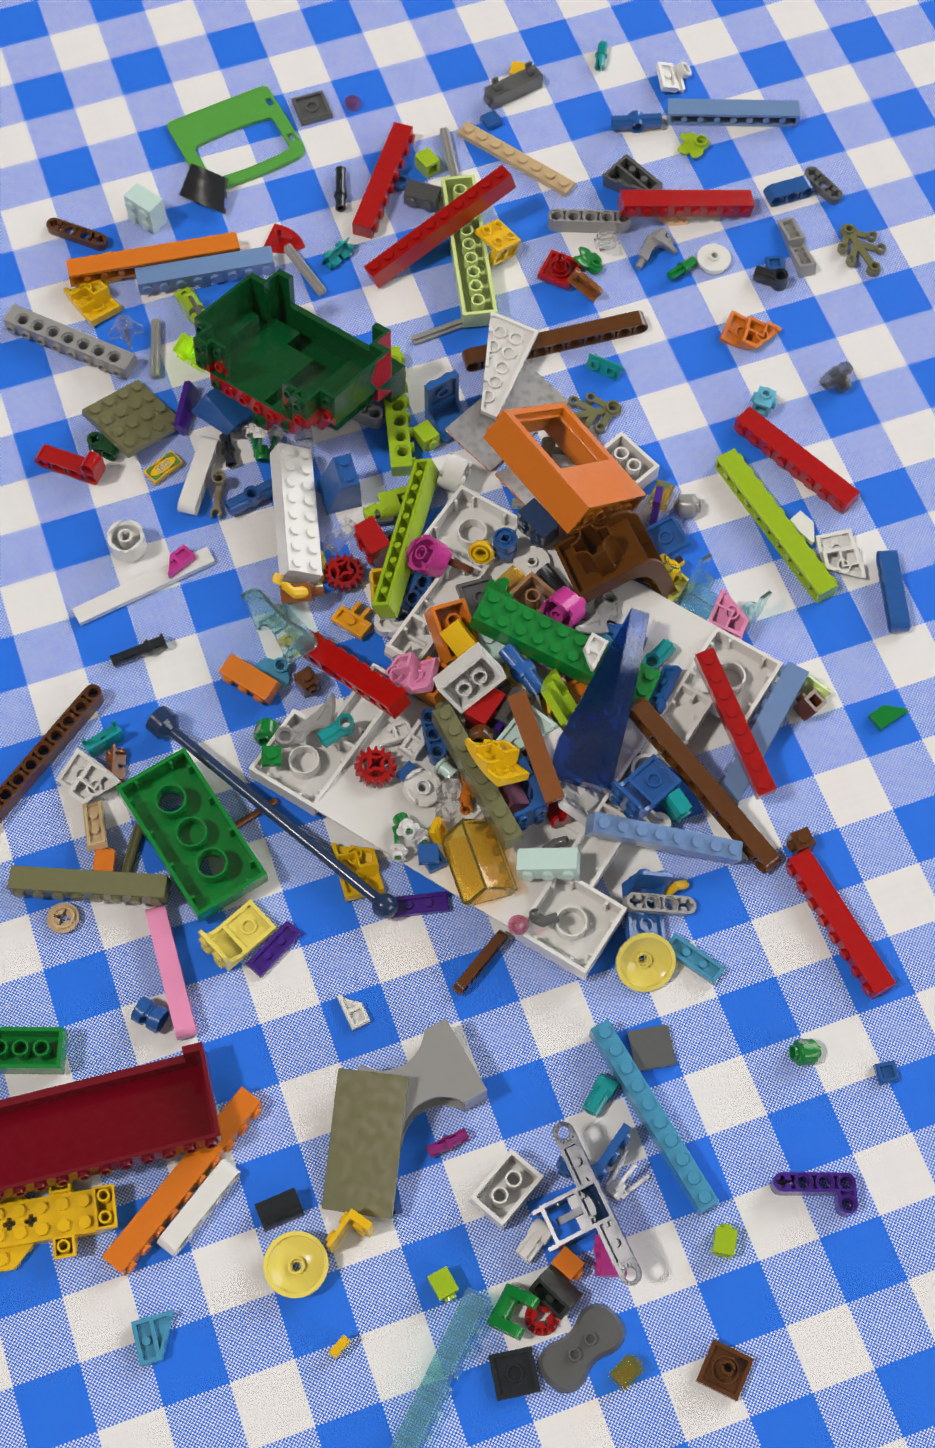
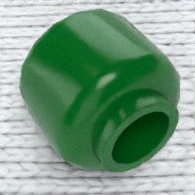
M271 718L258 720L253 734L254 740L260 746H266L280 727L279 724Z
M811 1038L796 1039L789 1047L790 1059L798 1066L815 1065L822 1053L821 1047Z

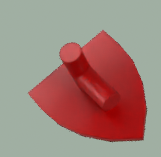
M274 223L264 244V247L271 246L272 253L278 254L285 253L283 247L287 244H291L296 251L305 248L302 239L296 232Z

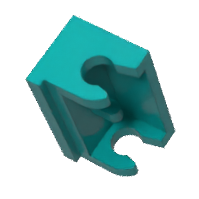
M115 720L111 722V726L88 740H85V738L81 740L83 747L92 758L107 751L113 744H118L125 740L121 728L117 726Z

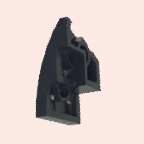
M191 163L179 195L226 214L224 200L227 198V178Z

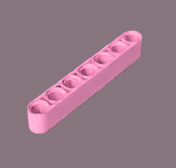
M164 904L146 909V917L176 1038L180 1040L198 1035L166 906Z

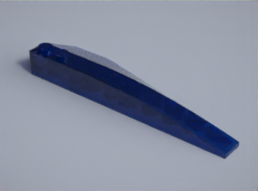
M634 608L630 609L618 634L612 641L609 650L593 675L580 702L577 704L575 711L559 736L552 763L560 781L603 795L611 790V783L614 780L635 693L650 614Z

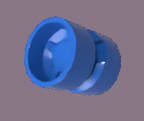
M503 527L494 533V556L500 561H510L516 555L518 537L511 528Z
M144 996L134 1007L131 1020L140 1025L145 1024L148 1030L156 1034L164 1027L170 1011L161 1005L155 1006L153 1000Z

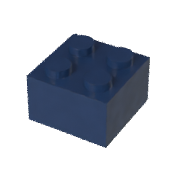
M535 498L517 512V528L522 534L526 533L530 537V542L536 548L544 549L558 537L560 525Z

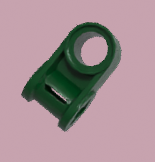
M91 432L87 435L89 451H94L109 461H116L120 450L103 434Z

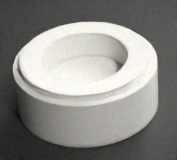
M682 61L676 66L681 77L687 79L691 76L692 72L687 63Z

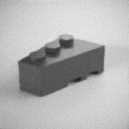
M625 154L602 175L603 186L619 193L621 190H662V182L628 154Z

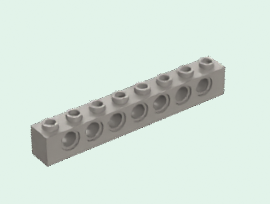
M13 304L3 318L8 332L18 334L26 340L35 341L41 346L52 348L55 352L64 353L72 359L81 360L86 365H93L101 371L112 373L118 378L122 377L128 380L138 365L134 353Z

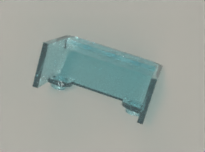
M710 553L699 560L678 599L679 606L707 621L718 598L717 594L710 591L714 584L713 577L704 571L713 556ZM770 590L762 595L757 603L749 601L741 608L742 612L749 619L744 635L762 612L772 594Z

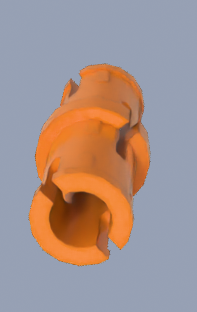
M463 780L459 784L460 793L458 801L460 802V812L464 815H469V809L471 813L473 811L472 802L474 796L465 780Z

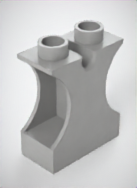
M446 1018L424 1030L419 1050L406 1064L391 1070H374L363 1065L358 1066L360 1071L409 1077L401 1148L403 1147V1140L408 1126L422 1112L439 1106L453 1107L466 1112L487 1100V1089Z

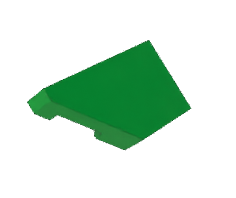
M882 705L869 714L868 718L879 731H882L907 714L908 710L907 708Z

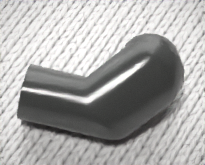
M562 836L552 839L543 845L542 848H560L568 846L570 841L568 836Z
M536 908L529 911V920L540 927H546L559 922L556 912L544 916Z

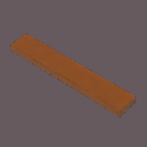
M526 690L508 696L509 705L546 805L564 799V792Z

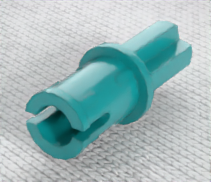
M603 40L598 43V49L595 53L596 62L594 69L596 71H600V69L603 71L605 69V60L608 57V43Z

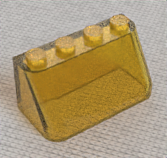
M462 818L443 836L442 847L460 899L464 905L474 906L513 895L518 890L505 852L487 820Z

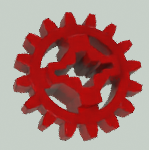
M344 553L343 557H340L339 554H336V559L331 557L330 563H325L326 568L323 569L324 579L328 581L329 587L334 585V591L341 588L342 593L344 589H348L350 592L352 586L358 588L357 582L362 583V577H364L363 565L360 564L359 559L354 560L353 555L347 557L346 553Z
M377 746L374 747V750L367 747L366 753L361 750L360 756H356V763H354L355 776H360L359 782L366 781L367 787L371 783L374 788L377 787V784L384 787L385 781L390 784L391 777L395 778V771L397 770L396 758H391L392 752L385 753L384 747L380 751ZM363 763H365V770H363ZM386 764H388V771H386Z

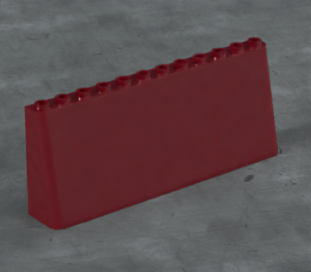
M198 1042L182 1046L183 1055L1 1099L0 1202L6 1197H21L26 1195V1192L34 1190L38 1192L44 1191L50 1186H64L69 1184L70 1181L88 1180L93 1175H108L113 1170H128L137 1164L147 1165L155 1162L157 1159H171L177 1154H191L196 1152L197 1149L217 1147L218 1143L222 1141L207 1054L203 1043Z

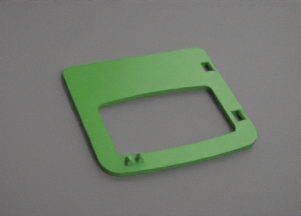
M260 86L174 119L167 124L168 131L189 168L192 163L206 169L196 152L197 148L222 136L270 120L275 123L289 149L256 165L224 175L223 177L227 178L226 189L281 169L301 159L305 151L301 139L297 136L293 126L267 86ZM271 100L273 105L269 106L266 101ZM293 135L295 140L290 141L288 137Z

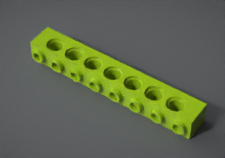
M400 346L391 347V357L402 364L405 363L404 353H400ZM405 382V392L393 403L384 399L392 477L410 475L416 460L415 457H412V453L415 452L414 442H410V438L413 437L412 427L408 426V423L411 422V413L407 412V408L410 407L409 397H405V393H408L407 382Z

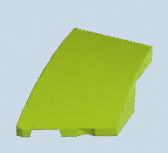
M553 669L542 683L541 694L562 726L568 722L566 716L577 711L579 707L557 669Z

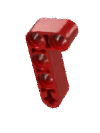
M43 444L34 459V462L42 468L92 485L99 483L106 470L102 456L94 451H89L83 457Z

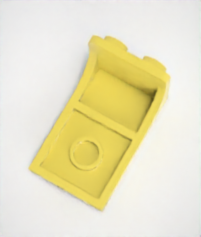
M250 899L211 932L204 933L202 930H199L200 938L198 941L201 943V948L206 954H212L215 958L214 962L221 969L224 967L229 972L274 933L277 927Z

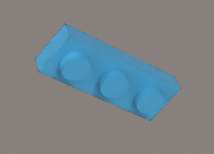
M675 933L669 943L675 952L676 960L714 986L726 967Z

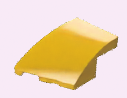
M101 280L79 284L78 288L74 289L63 288L64 293L74 307L93 327L122 311L121 305L112 298L109 287Z
M471 738L465 739V745L471 757L484 775L497 787L528 780L530 773L517 764L520 749L509 741L484 739L483 743L473 742Z
M331 843L333 855L378 893H384V886L379 874V863L374 848H361L355 845L345 847L338 846L337 843ZM339 876L346 902L365 898Z

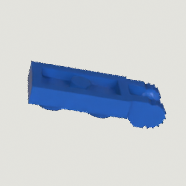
M678 665L663 666L661 675L649 699V703L659 714H662L666 709V701L682 672Z

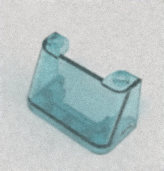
M250 588L240 595L254 626L259 631L262 629L261 627H269L277 639L284 660L289 665L317 647L318 642L315 635L287 605L282 604L258 588Z

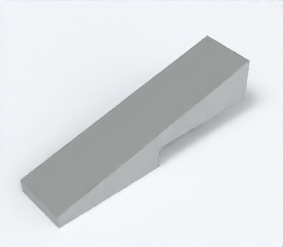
M794 217L777 220V225L798 277L815 275L816 262L805 245V236Z

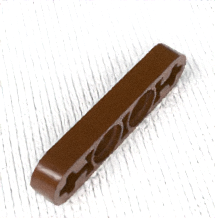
M55 217L50 218L46 223L48 232L54 236L98 251H103L108 247L107 237L103 233ZM68 229L74 230L71 234L65 233ZM82 235H89L87 239H81Z
M499 930L456 981L452 990L460 996L463 995L501 949L509 936L502 930Z

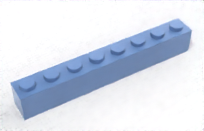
M668 98L666 117L667 125L798 127L800 105L799 100Z
M271 246L135 268L140 295L184 289L188 286L194 287L229 280L233 281L245 278L252 272L258 276L275 273Z
M789 661L786 667L782 666L777 676L780 678L778 682L772 683L768 691L771 693L769 698H764L760 705V708H762L761 713H756L751 722L753 724L751 732L763 758L809 674V671ZM734 753L733 756L736 757L734 762L728 763L725 769L727 775L724 779L720 778L718 784L738 806L749 786V782L736 753Z
M593 812L587 815L584 834L586 836L730 865L738 863L742 859V841L600 812Z

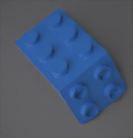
M456 370L446 372L438 379L431 380L424 385L425 419H428L440 434L442 442H448L453 439L445 431V428L464 413L459 400V374Z
M673 514L645 528L659 555L666 554L670 557L691 545Z
M520 750L517 764L530 773L528 780L521 781L520 784L530 805L514 813L513 816L523 832L528 826L538 825L545 821L549 804L546 805L535 773L530 768L529 758L527 755L524 756Z
M653 754L620 784L616 780L611 783L609 799L614 806H619L623 810L627 818L640 821L665 799L668 794L675 790L682 780Z
M640 869L621 884L622 897L624 898L632 892L664 894L667 884L674 879V874L664 870L652 872L649 869ZM632 899L629 900L630 903H633V906L641 902H633ZM647 899V905L652 909L654 908V902L651 899ZM626 911L624 916L626 941L640 933H655L666 939L663 915Z
M623 1123L601 1158L592 1165L600 1184L608 1172L606 1168L608 1166L612 1168L620 1154L618 1150H624L630 1141L629 1139L632 1136L629 1134L631 1127L626 1123ZM560 1156L556 1164L557 1172L566 1179L569 1177L573 1179L563 1157Z

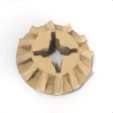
M62 902L54 905L49 910L47 923L50 929L56 933L67 934L75 929V926L79 923L80 915L74 905ZM64 914H66L67 918L70 920H65L61 924L60 919L57 917H63Z

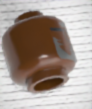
M485 724L475 725L468 734V737L473 742L483 743L484 739L494 740L492 729Z

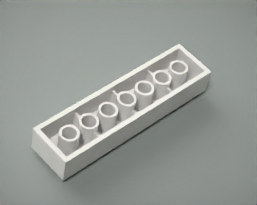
M278 443L270 452L279 573L284 575L282 581L293 583L313 582L314 585L323 576L312 449Z

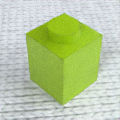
M427 147L415 154V167L427 179L440 171V159Z
M428 419L413 427V438L424 452L433 450L440 444V434Z
M729 1224L716 1226L713 1233L710 1255L732 1259L735 1254L738 1230L733 1229V1226Z
M447 1266L427 1276V1280L440 1303L445 1301L447 1304L457 1298L456 1294L459 1293V1288Z

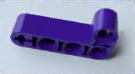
M780 1172L770 1182L771 1191L780 1196H834L835 1211L841 1217H849L858 1207L856 1180L850 1173ZM799 1179L807 1183L806 1189L798 1186L797 1181ZM779 1180L786 1184L783 1188H781L780 1184H777ZM819 1180H825L828 1183V1189L821 1188ZM840 1180H846L849 1183V1189H844L840 1185ZM842 1201H847L850 1204V1211L843 1209Z

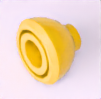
M476 540L470 545L468 554L475 563L488 564L493 560L494 548L487 540Z

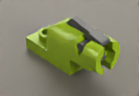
M188 286L174 292V297L187 320L191 321L195 326L194 318L205 308L195 292Z
M407 485L377 493L378 503L376 504L375 502L367 507H363L364 518L367 519L373 516L378 525L392 523L394 518L399 515L400 503L403 501Z

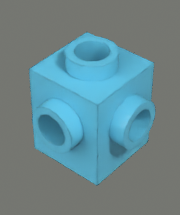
M760 386L758 392L754 391L752 395V408L760 415L768 418L771 408L775 409L778 399L775 396L777 391Z

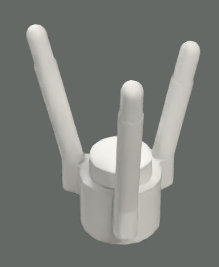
M627 1148L621 1155L610 1179L605 1184L607 1186L605 1192L616 1201L620 1198L624 1200L629 1193L651 1177L650 1174H647L624 1190L627 1187L624 1182L637 1167L636 1164H633L621 1179L617 1178L615 1180L629 1151Z

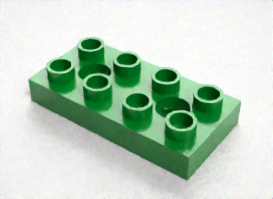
M185 747L116 787L120 799L199 923L268 881L266 871ZM173 793L184 798L183 805L178 810L168 812L159 807L160 800L167 794ZM211 856L225 861L222 872L214 876L205 875L199 870L202 861Z

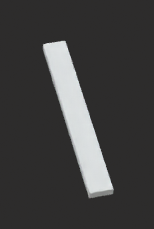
M207 547L194 552L197 559L171 579L168 577V564L74 607L72 611L80 626L216 564L213 556Z

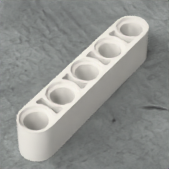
M206 436L200 437L178 501V512L191 515L198 514L219 452L220 439Z
M226 1159L221 1160L159 1237L157 1244L175 1257L237 1181L241 1171Z

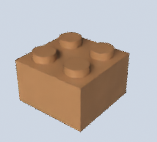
M531 571L509 593L513 595L512 599L542 613V603L556 591Z

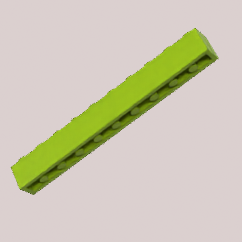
M735 448L718 456L714 466L815 603L817 604L834 595L838 587L835 577L831 576L825 564L819 561L815 551L807 545L804 536L795 529L794 523L788 520L784 510L776 504L773 495L767 492L763 482L757 479L753 469L745 463L743 456Z
M431 458L416 459L413 464L371 605L380 619L398 618L412 570L408 566L409 557H407V550L414 539L421 538L440 473Z

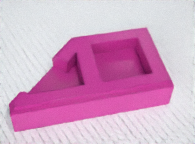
M185 544L170 554L168 571L170 579L197 559L196 555Z

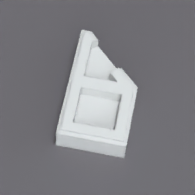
M800 510L789 521L794 523L798 533L803 535L805 540L812 546L815 541L814 522Z
M593 632L583 648V653L592 672L595 670L609 643L608 640Z
M409 719L389 725L383 740L380 742L381 749L403 742L412 728Z
M420 719L416 721L398 748L413 760L416 759L426 744Z
M340 995L337 996V1000L352 1032L371 1023L363 1003L352 1001Z

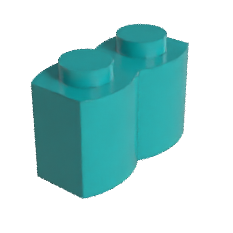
M680 788L668 794L659 803L664 813L669 816L671 822L675 820L678 823L692 813L690 809L693 806Z

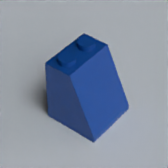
M214 388L206 393L192 409L193 414L226 436L231 432L237 433L242 428V424L246 425L253 420L251 409Z
M351 453L333 457L317 483L327 515L362 506L360 482Z

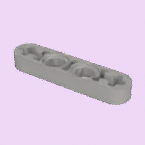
M632 892L622 900V904L627 907V911L634 913L688 916L696 910V902L688 896ZM632 899L633 902H641L633 906V903H630L629 900ZM647 899L653 900V909L648 907ZM665 900H669L671 902V910H668L665 907ZM685 903L686 906H689V909L686 907L678 908V906Z

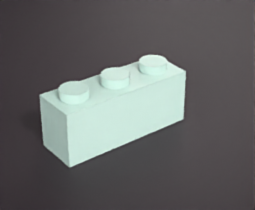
M578 847L518 848L516 871L519 879L525 881L533 879L547 881L553 879H579L581 857Z

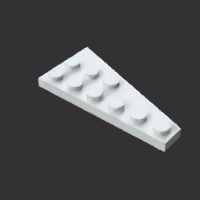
M493 311L490 313L480 414L497 420V415L501 412L539 334V330Z

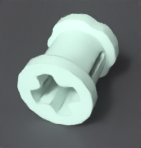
M445 757L436 764L434 770L443 775L447 783H451L456 779L460 771L455 769Z

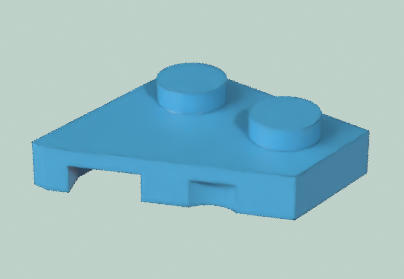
M173 1310L131 1322L140 1367L163 1361L174 1316Z

